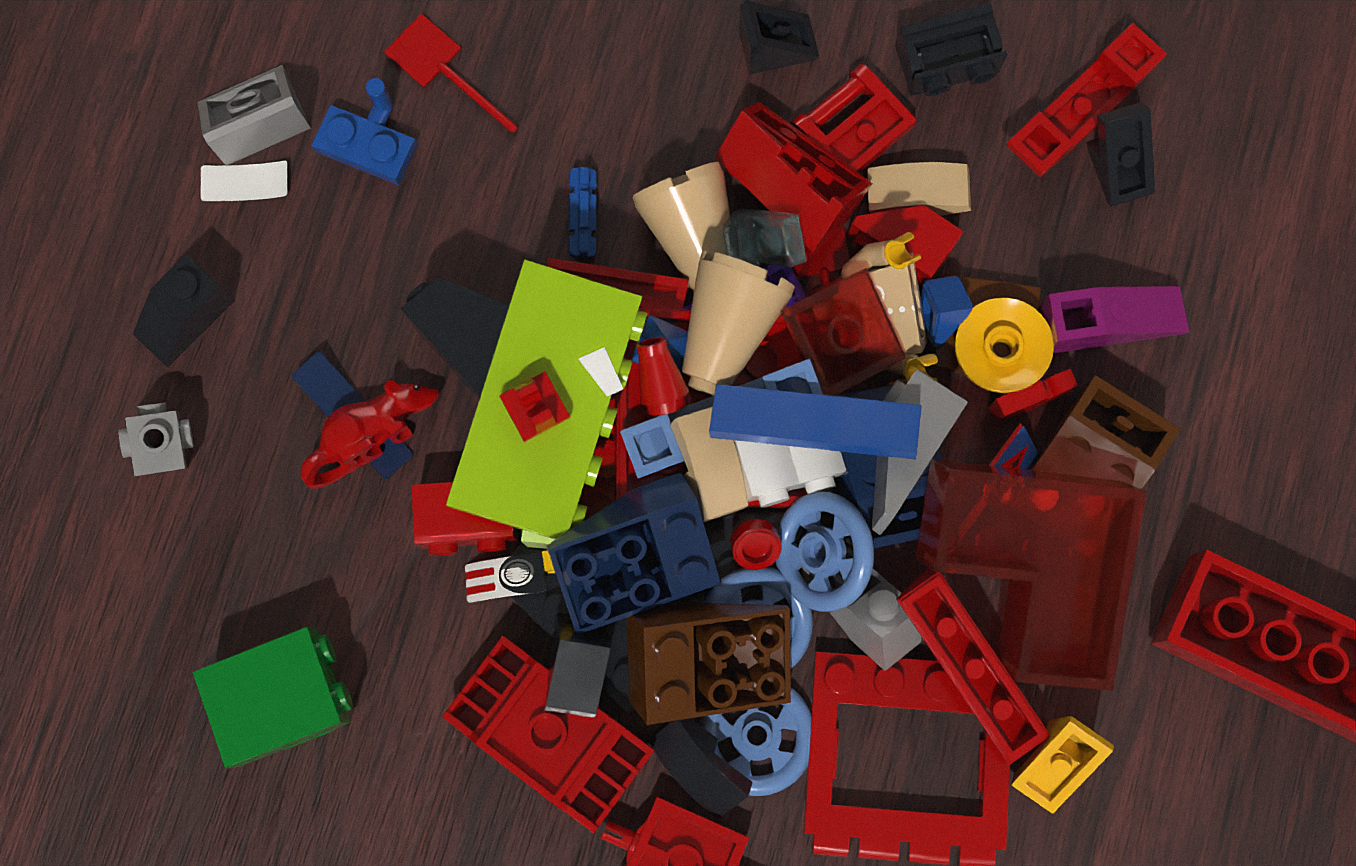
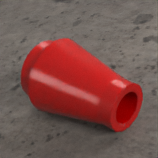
M653 337L637 343L640 403L646 405L648 414L653 416L666 415L683 409L687 405L685 395L688 394L689 389L668 349L666 338Z

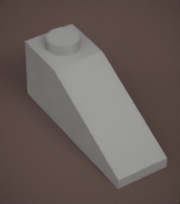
M918 369L915 370L906 385L897 379L883 400L922 405L916 459L877 455L872 530L879 535L883 533L895 517L968 403Z

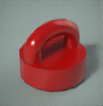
M747 520L737 526L730 538L733 557L738 565L745 569L759 570L767 568L779 558L782 550L781 540L773 523L766 520Z

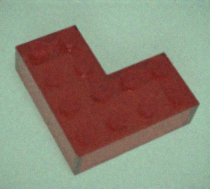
M931 459L916 559L936 572L1009 579L997 657L1011 678L1016 682L1113 691L1147 491L1118 480Z

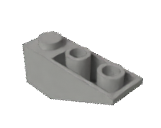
M808 530L795 542L797 545L808 534ZM846 545V558H854V551ZM803 566L799 569L802 578L810 584L815 575L807 571ZM872 569L870 580L859 598L849 606L830 612V614L848 637L886 671L921 643V636L896 600L901 592L877 571ZM840 571L828 577L833 591L844 584Z

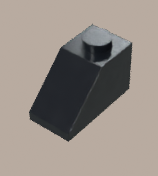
M185 254L151 288L133 335L165 366L169 367L235 300Z

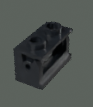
M991 3L900 27L895 44L910 96L925 93L926 96H936L950 90L952 85L969 81L970 84L977 85L990 81L1000 72L1007 56L1006 50L1002 51L1001 38L995 23Z

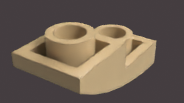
M919 162L868 168V180L873 183L868 190L870 213L925 205L940 216L971 211L970 176L967 164Z
M713 407L675 418L670 424L688 468V472L683 477L697 498L703 523L742 510L748 506L743 473L734 441L710 438L709 427Z

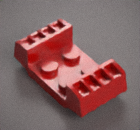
M502 635L441 717L544 798L594 834L655 750L600 708H597L594 718L544 710L549 670L516 643Z

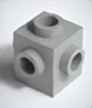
M166 403L137 406V416L125 418L127 428L118 430L119 442L123 458H132L134 476L188 468L185 449L194 447L190 420H180L179 411L167 412ZM155 429L160 430L164 435V442L158 448L154 447L149 441V435Z

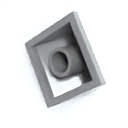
M283 65L198 101L202 135L207 144L225 165L234 163L311 129Z

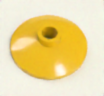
M994 298L976 305L972 308L969 316L959 325L955 337V353L962 371L976 385L992 392L1011 393L1030 387L1045 374L1053 357L1054 341L1047 321L1034 307L1017 299ZM996 343L1006 344L1010 349V355L1007 357L997 356L993 351V345Z

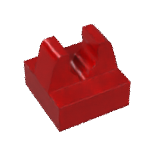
M546 371L499 395L524 443L570 419V415Z

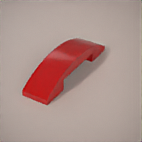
M1132 23L1101 53L1094 64L1042 113L1039 111L1007 142L1006 146L1039 177H1042L1098 126L1097 115L1115 110L1158 66L1167 53Z

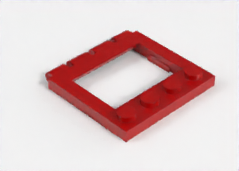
M816 651L814 655L811 735L803 827L804 834H813L812 854L848 857L849 839L853 837L858 838L857 858L898 861L900 841L908 842V862L949 865L950 847L958 846V866H995L996 849L1006 850L1010 765L1001 755L984 728L983 740H979L977 790L980 791L979 817L831 805L833 779H836L839 729H836L838 703L974 714L940 663L932 660L901 658L884 671L868 655ZM1004 666L1014 681V667Z

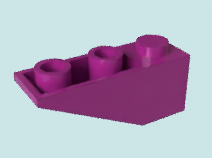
M1180 286L1093 287L1052 293L1045 298L1038 308V312L1045 318L1051 329L1054 341L1053 353L1189 333Z

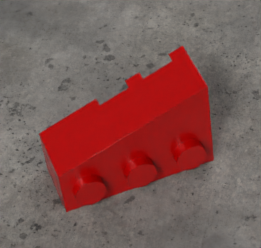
M757 102L741 111L715 155V158L725 167L726 171L738 179L812 252L842 230L873 184L761 102Z

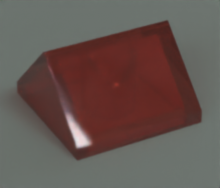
M867 268L804 293L781 310V314L802 360L810 359L823 395L835 396L906 359Z

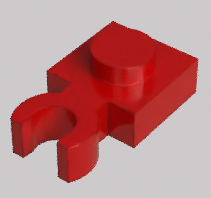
M1068 369L1046 380H1039L1026 389L1011 393H998L999 398H996L988 408L995 424L998 425L1036 409L1046 402L1073 392L1072 389L1077 388L1078 383L1071 369Z

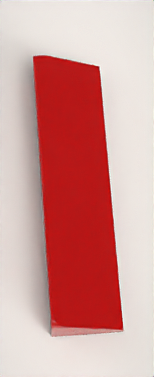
M932 566L924 571L896 600L1001 755L1010 765L1051 735L940 571Z

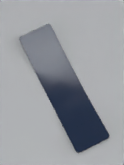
M321 352L315 353L292 374L294 381L328 417L336 409L345 405L366 402ZM388 438L380 445L383 452L382 456L370 462V464L384 479H388L413 456V453L404 443L394 444Z

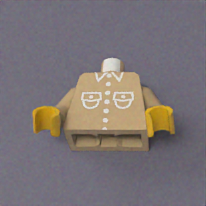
M907 232L894 240L876 242L864 246L843 265L841 276L832 284L834 300L810 304V320L814 331L839 328L843 350L855 352L858 358L888 372L904 376L907 382L916 369L929 376L925 366L938 363V358L934 354L920 357L916 355L923 352L928 340L915 262L921 259V255L914 256L913 253H908L905 248V243L914 239V235L911 232Z

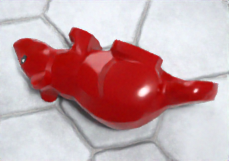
M388 380L384 384V394L368 402L348 404L336 409L323 425L319 448L304 460L300 470L301 479L308 488H323L382 456L383 452L380 445L388 438L394 444H400L409 440L413 434L405 420L410 415L419 413L432 406L438 399L440 391L418 384H398L393 380ZM334 462L340 463V466L324 473H317L323 465Z

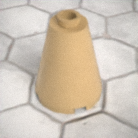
M718 161L685 171V175L672 180L667 178L639 191L632 197L635 208L682 277L689 279V287L693 293L698 262L703 251H707L712 257L717 252L737 258L724 171Z
M703 251L698 262L682 373L690 376L688 386L715 396L716 384L732 386L792 298L795 286L782 277L778 285L766 281L768 271L761 267L722 253L715 252L712 257L707 251Z

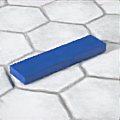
M716 384L709 434L710 438L916 459L922 405Z

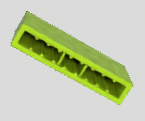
M524 259L446 506L554 540L583 522L588 506L579 504V498L584 484L593 487L595 485L603 457L593 455L599 435L609 438L618 409L608 406L611 395L607 396L579 358L605 347L624 390L633 362L623 358L629 339L639 342L648 314L638 310L642 296ZM546 371L568 411L570 419L524 443L499 395Z

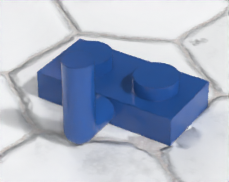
M373 78L366 84V91L374 104L367 119L330 105L311 146L319 154L399 186L418 144L415 138L385 127L393 109V101L383 81Z

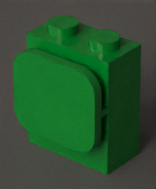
M305 627L192 672L225 768L241 767L278 751L293 748L351 723L347 711L353 709L352 699L343 681H336L331 664L336 662V655L332 643L326 634L320 636L319 630Z

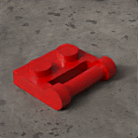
M860 64L849 73L850 79L808 114L800 113L790 122L791 125L858 173L914 128L917 119L864 64ZM863 93L870 98V100L828 135H825L819 129L859 94Z

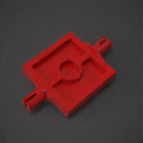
M658 796L648 819L636 832L609 819L605 829L619 834L623 838L604 830L600 839L627 850V866H740L741 857L749 841V837Z

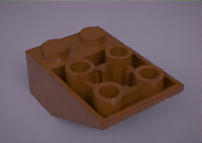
M1095 375L1081 388L1039 454L1040 456L1007 504V507L1088 559H1092L1155 472L1181 428Z
M668 602L627 617L629 698L631 705L646 725L791 703L790 608L787 605Z

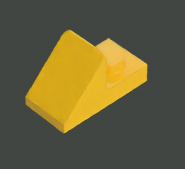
M1072 716L1051 719L1047 723L1046 729L1051 736L1045 739L1014 773L1011 783L1014 788L1052 814L1097 769L1114 749L1113 744Z

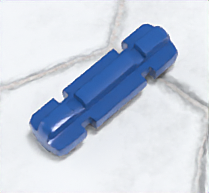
M588 167L573 168L569 172V189H573V193H569L568 231L573 232V236L568 237V253L571 257L577 259H589L596 255V237H592V233H596L597 196L592 194V190L595 191L597 189V174L595 170Z

